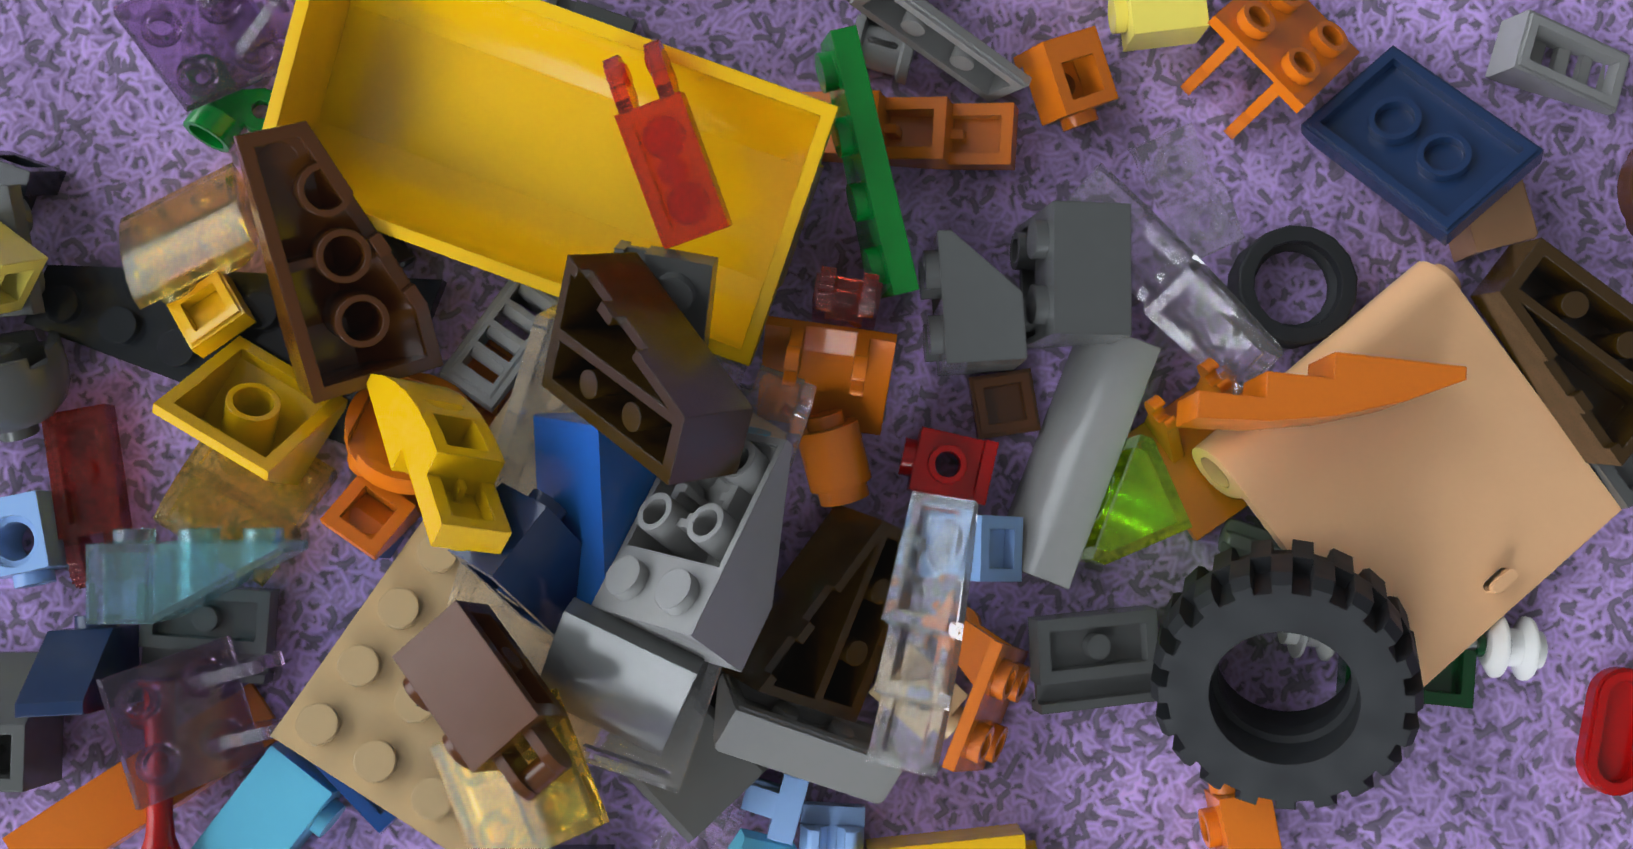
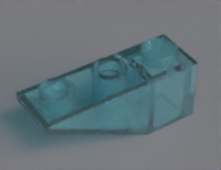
M216 527L178 529V540H156V528L113 529V541L86 544V624H154L182 617L307 550L308 539H285L284 527L243 528V539L220 540V528Z

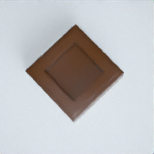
M1031 368L967 379L977 439L984 440L1041 430Z

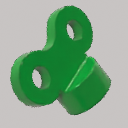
M209 57L194 58L182 67L179 74L181 88L189 99L197 102L183 122V126L196 139L215 150L227 153L235 143L233 136L240 135L244 127L249 132L262 130L265 118H257L252 112L259 105L268 106L272 90L266 88L243 89L236 86L229 78L225 67L219 61ZM203 74L211 75L214 78V83L209 87H200L195 81Z

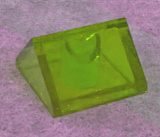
M1142 434L1126 439L1080 562L1106 565L1192 528V524L1154 439Z

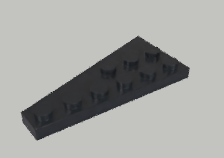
M47 265L44 272L45 291L42 293L45 313L27 315L24 321L25 324L49 332V330L57 331L62 338L178 382L184 380L238 336L245 338L292 366L281 331L267 273L224 271L233 280L254 316L256 323L204 359L190 349L166 304L214 271ZM409 278L410 282L416 285L427 302L431 319L433 320L447 282L442 279ZM359 391L343 395L344 398L348 399L347 406L328 436L329 439L345 444L346 412L350 402Z

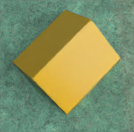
M238 336L154 402L152 413L264 480L298 486L345 411L348 399L340 396L314 404L299 390L292 366L245 338Z

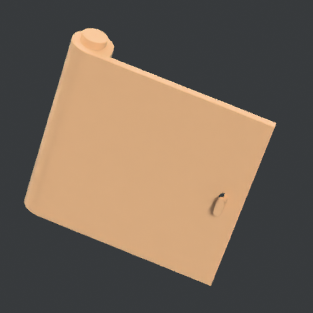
M1418 261L1285 373L1308 375V364L1331 353L1342 352L1466 366L1467 380L1374 413L1312 426L1249 431L1215 430L1192 449V457L1203 476L1218 491L1227 497L1244 499L1281 550H1292L1293 539L1314 542V554L1327 558L1330 550L1334 548L1353 557L1354 573L1359 574L1363 569L1370 568L1383 579L1386 585L1387 597H1398L1408 615L1409 627L1415 636L1423 687H1425L1622 509L1591 466L1584 461L1549 409L1463 294L1461 283L1454 272L1442 264Z

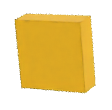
M220 268L166 304L190 349L203 359L256 323L254 316L233 280Z

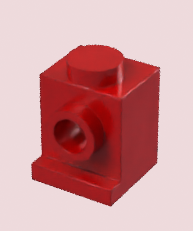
M922 426L919 429L917 439L905 438L898 474L909 477L907 491L978 507L985 506L999 442L981 440ZM941 453H951L957 458L959 467L955 475L945 477L937 472L935 460Z

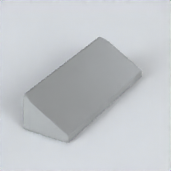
M846 0L851 6L987 102H993L1030 85L1032 77L926 0Z
M722 673L718 680L713 731L714 747L718 752L875 804H881L886 799L904 770L903 762L887 731L883 728L860 720L854 723L759 692L728 674Z

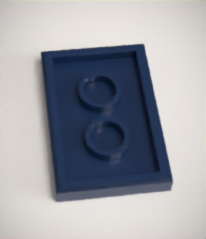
M1394 45L1301 124V133L1314 147L1445 246L1541 163L1544 149Z

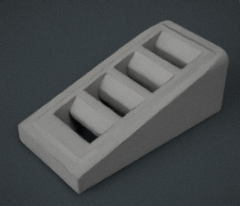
M1529 9L1501 21L1485 77L1511 87L1604 115L1616 113L1630 55ZM1546 47L1554 49L1548 67L1541 65ZM1575 55L1578 56L1573 76L1570 78L1566 76L1570 56ZM1593 61L1602 64L1595 89L1587 85ZM1605 65H1608V69L1604 79Z
M509 280L440 370V377L458 387L465 395L492 413L549 343L559 297ZM522 303L523 305H525L526 307H528L530 310H532L533 312H535L536 314H538L540 317H542V319L540 320L539 318H537L536 316H534L532 313H530L529 311H527L526 309H524V308H523L522 306H520L519 304ZM506 320H509L528 333L529 336L524 341L502 325ZM492 340L512 354L513 358L508 362L487 348L485 344ZM473 358L499 376L493 384L467 366Z

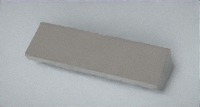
M1126 337L1110 344L1072 346L1007 516L1023 517V573L1061 588H1070L1161 348L1133 337Z

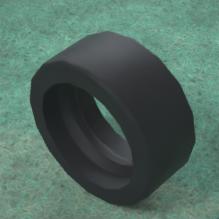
M1289 225L1265 233L1238 254L1228 274L1227 300L1234 320L1249 337L1268 347L1295 349L1327 338L1346 322L1356 302L1358 277L1350 255L1334 237L1314 227ZM1282 252L1301 253L1311 258L1323 271L1327 283L1326 300L1320 312L1310 321L1298 325L1282 324L1270 318L1259 305L1254 290L1255 277L1261 265L1271 256Z

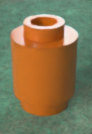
M840 408L825 410L807 416L805 418L807 427L796 432V438L810 492L818 495L820 506L836 507L867 497L870 494L867 481L872 478L858 418H844L843 411Z

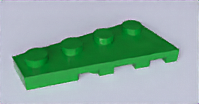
M853 25L830 30L820 44L821 52L815 54V68L822 92H829L831 103L840 107L831 135L836 153L843 160L847 180L846 196L851 216L855 222L870 301L919 290L857 26Z

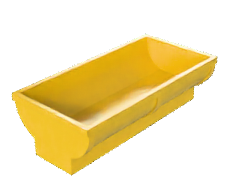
M296 0L262 130L299 121H307L352 189L353 196L375 229L380 233L556 297L560 295L568 255L614 253L615 246L621 240L630 241L631 245L650 248L652 245L719 257L708 348L713 354L750 366L778 288L784 283L824 168L821 162L840 107L543 0Z

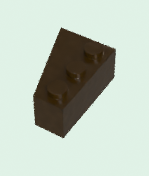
M1542 237L1509 245L1470 298L1584 461L1592 464L1623 466L1633 453V304Z
M638 253L568 255L541 386L667 485L737 474L754 408Z
M842 505L833 507L775 585L772 609L742 672L715 665V668L759 692L856 723L929 540L884 520Z

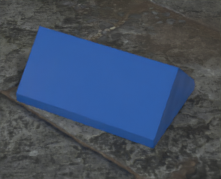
M576 412L537 413L533 415L537 489L550 496L566 510L568 514L562 523L582 543L576 598L591 605L657 476Z

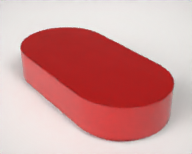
M1625 667L1606 668L1597 673L1589 683L1575 757L1576 768L1583 782L1598 792L1612 796L1626 795L1633 791V669Z

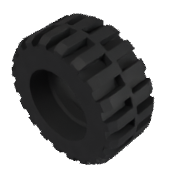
M1272 539L1253 541L1251 543V554L1239 556L1237 550L1231 547L1214 555L1212 571L1209 572L1203 566H1198L1184 580L1183 592L1173 593L1165 608L1163 623L1159 627L1151 674V698L1158 702L1155 716L1162 733L1167 736L1174 735L1172 750L1181 761L1188 766L1193 765L1195 762L1201 765L1199 778L1214 788L1221 789L1225 783L1235 788L1236 799L1256 805L1258 797L1275 800V809L1296 810L1297 801L1313 800L1315 808H1321L1337 804L1338 793L1348 790L1352 797H1357L1373 788V773L1377 771L1382 776L1390 775L1402 762L1401 746L1407 747L1413 744L1420 727L1418 711L1423 709L1424 688L1414 632L1410 630L1408 615L1398 597H1387L1385 581L1370 568L1363 569L1359 574L1354 573L1352 556L1334 548L1330 550L1327 558L1314 554V542L1296 539L1292 541V550H1274ZM1277 632L1294 633L1315 639L1334 650L1350 667L1351 676L1346 685L1334 697L1321 705L1300 711H1277L1258 706L1239 695L1224 679L1219 670V662L1234 646L1251 637Z

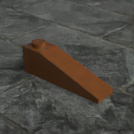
M299 121L233 136L281 331L299 390L316 404L367 389L366 383L370 374L404 378L444 366L427 302L416 285L410 282L391 253L392 249L382 234L375 229L353 196L352 189L307 121Z

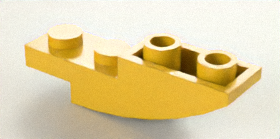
M370 374L366 385L391 470L409 474L430 545L454 551L468 550L501 554L512 534L495 487V482L506 462L484 418L471 402L460 393L448 387Z

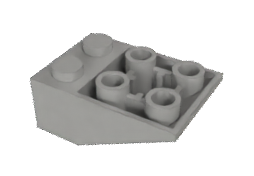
M747 433L737 474L674 485H667L657 477L591 605L705 659V662L742 672L773 605L792 444L787 439Z

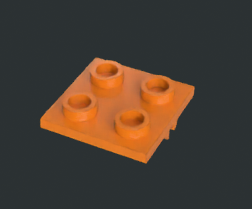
M1232 0L1208 22L1225 42L1180 88L1189 96L1240 48L1274 83L1223 131L1232 140L1278 96L1297 114L1360 52L1348 41L1342 28L1334 22L1328 21L1309 0Z
M768 316L765 324L757 414L769 420L806 425L805 418L807 416L825 410L840 408L843 411L844 418H858L861 433L880 435L897 334Z
M1207 358L1197 365L1200 375L1197 385L1163 408L1166 403L1156 394L1145 401L1144 406L1148 413L1143 423L1129 432L1125 442L1194 541H1198L1248 506L1243 498L1227 497L1218 491L1203 476L1194 462L1192 449L1215 430L1176 428L1177 402L1199 390L1243 395L1242 386L1227 365L1216 371L1220 366L1212 358Z
M941 600L934 604V608L949 614L952 618L951 624L943 626L928 621L927 627L931 634L941 641L973 685L941 767L952 772L984 770L987 761L992 764L997 761L1005 745L1008 727L1001 725L1009 702L1018 703L1028 685L1030 666L1024 663L1029 651L1011 645L982 626L981 618L974 609L961 606L950 600Z

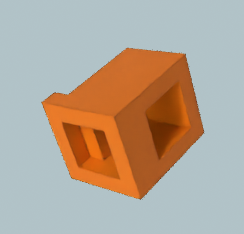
M1096 26L1043 41L1013 57L1015 66L1019 69L1023 68L1024 72L1032 77L1029 88L1042 126L1060 121L1063 132L1099 120L1096 108L1119 98Z
M1225 783L1221 789H1216L1208 784L1209 789H1204L1207 808L1198 810L1200 830L1208 848L1282 849L1272 800L1258 797L1257 803L1254 805L1236 799L1235 788Z

